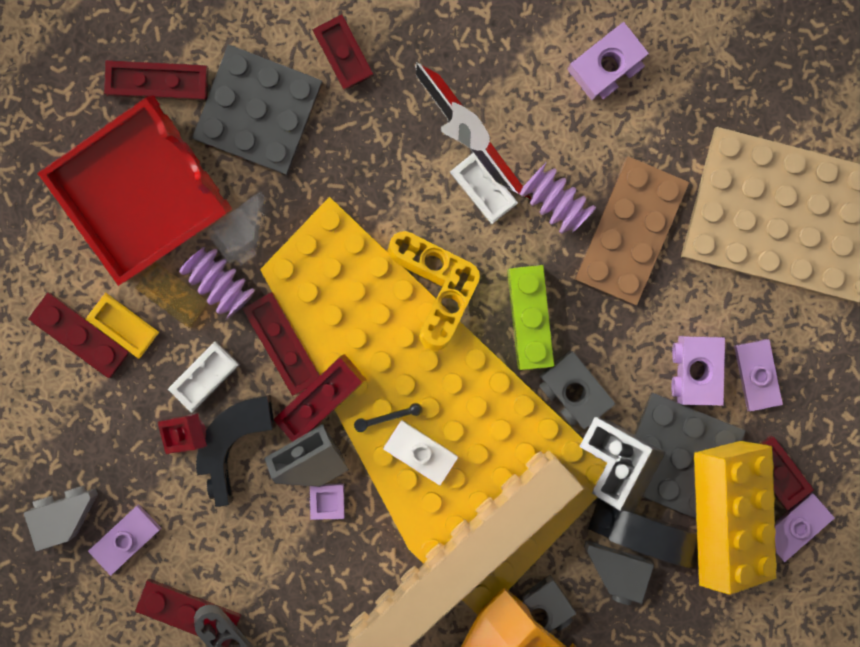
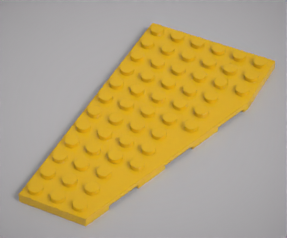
M329 197L260 270L319 375L340 356L345 354L367 379L335 409V412L408 549L424 564L427 561L425 556L438 543L444 546L453 537L450 534L452 530L464 520L468 523L472 521L478 514L476 509L489 497L495 500L503 492L501 486L514 474L520 477L528 469L526 463L539 451L545 454L549 450L583 487L576 496L462 599L478 615L479 611L503 587L509 590L597 498L592 492L607 462L582 449L580 445L583 438L460 321L451 340L444 349L432 351L424 347L420 341V331L436 298L403 266L394 262L389 253ZM441 304L443 310L451 314V312ZM439 320L435 329L431 331V338L437 341L439 337H442L440 332L446 322ZM413 403H419L423 409L422 413L418 416L410 414L367 427L364 432H357L354 428V423L359 418L369 420L410 408V405ZM401 420L458 456V459L440 486L383 449Z

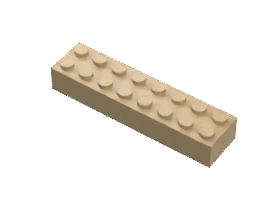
M549 450L545 454L539 451L526 463L528 469L520 477L514 474L501 486L503 492L495 500L491 497L487 498L476 509L478 514L472 521L468 523L464 520L457 525L450 533L453 537L444 546L441 543L434 546L425 556L427 561L419 569L416 566L410 568L401 577L402 583L394 592L390 588L386 590L376 600L377 606L369 615L364 611L350 624L352 629L348 632L350 636L347 647H410L576 496L583 487Z

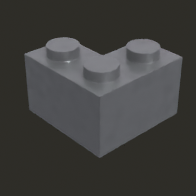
M598 417L594 418L580 445L582 449L607 462L592 494L621 511L635 512L666 452L613 422Z

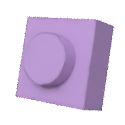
M324 484L320 487L310 486V520L345 518L344 484Z

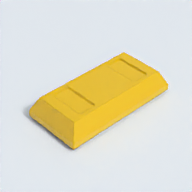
M106 292L86 318L88 322L138 359L142 357L159 334V331Z

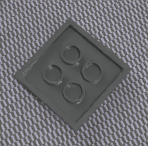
M228 44L192 139L288 175L323 81Z
M651 392L634 435L666 453L642 497L697 519L694 452L742 441L745 430Z

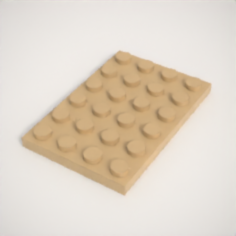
M720 127L714 128L681 257L860 303V164Z

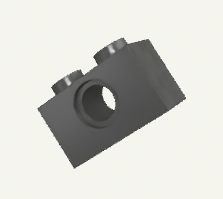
M568 351L554 363V367L547 368L539 375L544 381L539 387L551 401L557 398L565 408L560 412L572 427L579 424L581 428L586 429L592 424L595 417L599 418L615 405V402L573 351ZM577 382L582 386V396L578 400L570 401L566 397V388L569 384Z
M551 574L517 597L527 605L530 613L536 608L546 611V617L537 623L548 632L554 629L556 631L564 629L573 621L572 616L576 614L572 604Z

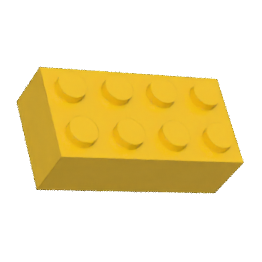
M737 441L694 452L699 586L731 595L776 579L772 446Z

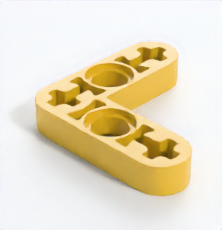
M407 231L398 232L391 238L388 246V253L391 259L404 268L442 286L420 331V341L423 346L428 350L440 351L451 340L480 279L479 270L472 263ZM406 243L409 245L408 250L404 254L398 252L399 246ZM420 249L423 252L421 253L418 262L414 261V259ZM429 256L439 258L442 262V268L436 271L430 270L425 265V258ZM462 273L468 274V281L465 282L461 292L455 290L460 278L459 276ZM446 298L455 300L459 307L458 312L451 314L445 312L441 307V301ZM439 320L446 323L440 332L442 337H439L436 341L431 338V331L435 329Z

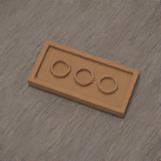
M627 156L574 280L637 306L689 182Z

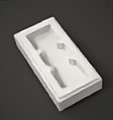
M474 153L450 171V174L491 225L518 204L506 187L494 181Z
M215 341L168 390L192 413L240 364Z
M403 420L400 421L383 447L385 451L439 486L458 459L456 454Z

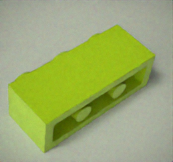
M543 265L507 269L517 367L519 370L554 367Z

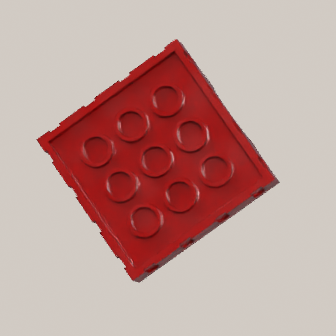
M154 95L144 98L37 173L118 286L232 210L227 200H224L219 193L220 190L207 171H204L200 166V161L189 145L182 140L173 122L159 107L160 104Z

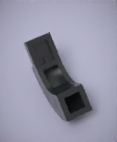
M271 394L248 398L236 403L220 413L206 430L205 441L207 446L198 449L196 472L197 476L211 475V479H207V492L209 499H214L215 507L227 506L233 502L228 457L234 443L246 434L269 431L276 427L273 420L274 413Z
M598 498L588 526L589 530L609 538L614 543L676 565L699 569L697 531L685 526L660 521L636 511H621Z

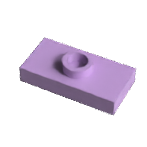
M764 339L735 345L734 348L747 411L783 405L770 340Z
M812 492L775 522L776 554L784 562L835 519Z
M138 504L88 552L111 576L148 542L161 527Z

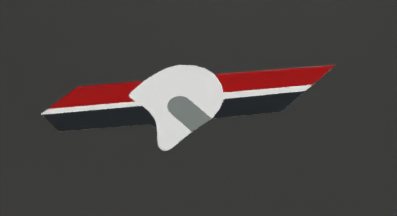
M416 62V77L448 119V123L441 127L442 132L470 148L496 183L520 194L523 188L522 184L491 144L489 134L480 119L470 110L463 107L439 74ZM529 194L524 196L530 200L532 199Z

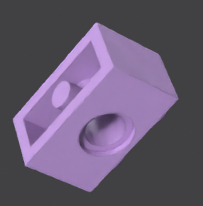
M622 22L574 60L567 70L591 100L598 95L605 99L619 87L616 84L618 79L625 74L630 79L645 67L642 60L649 53L625 22ZM604 57L614 58L618 65L617 71L608 72L604 70L601 65V59Z
M678 336V343H674L672 349L673 363H678V376L672 378L671 387L672 396L677 397V403L682 405H723L725 338ZM700 361L704 365V374L701 378L694 380L690 375V367L694 362Z

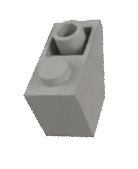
M84 486L65 491L66 498L54 501L52 496H48L32 502L34 508L24 512V516L36 551L68 542L77 536L98 495L96 488L86 491Z

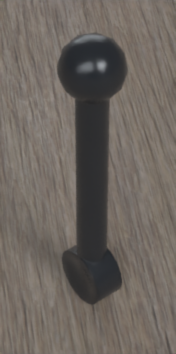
M413 403L410 405V408L369 420L359 418L355 421L354 428L357 432H364L367 427L410 414L418 416L422 413L423 409L419 403Z

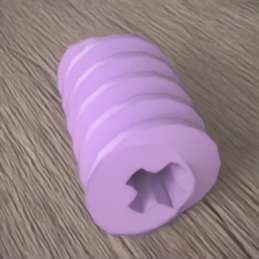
M545 163L523 186L520 195L524 197L533 193L530 201L531 206L542 202L541 215L553 212L549 221L551 225L562 221L563 223L559 230L561 234L569 230L574 232L596 207L592 205L583 209L586 198L581 196L573 200L576 188L571 187L564 191L566 179L561 178L554 182L553 179L557 170L553 168L544 172Z
M203 247L181 267L179 272L181 275L192 272L188 280L189 283L195 285L202 282L198 293L204 295L211 292L207 302L209 305L220 302L216 312L220 315L229 311L227 320L249 301L255 290L251 288L243 292L241 289L246 280L243 278L233 282L232 278L236 270L231 269L224 272L223 268L227 260L222 259L215 262L214 258L218 250L214 249L206 253L205 247Z

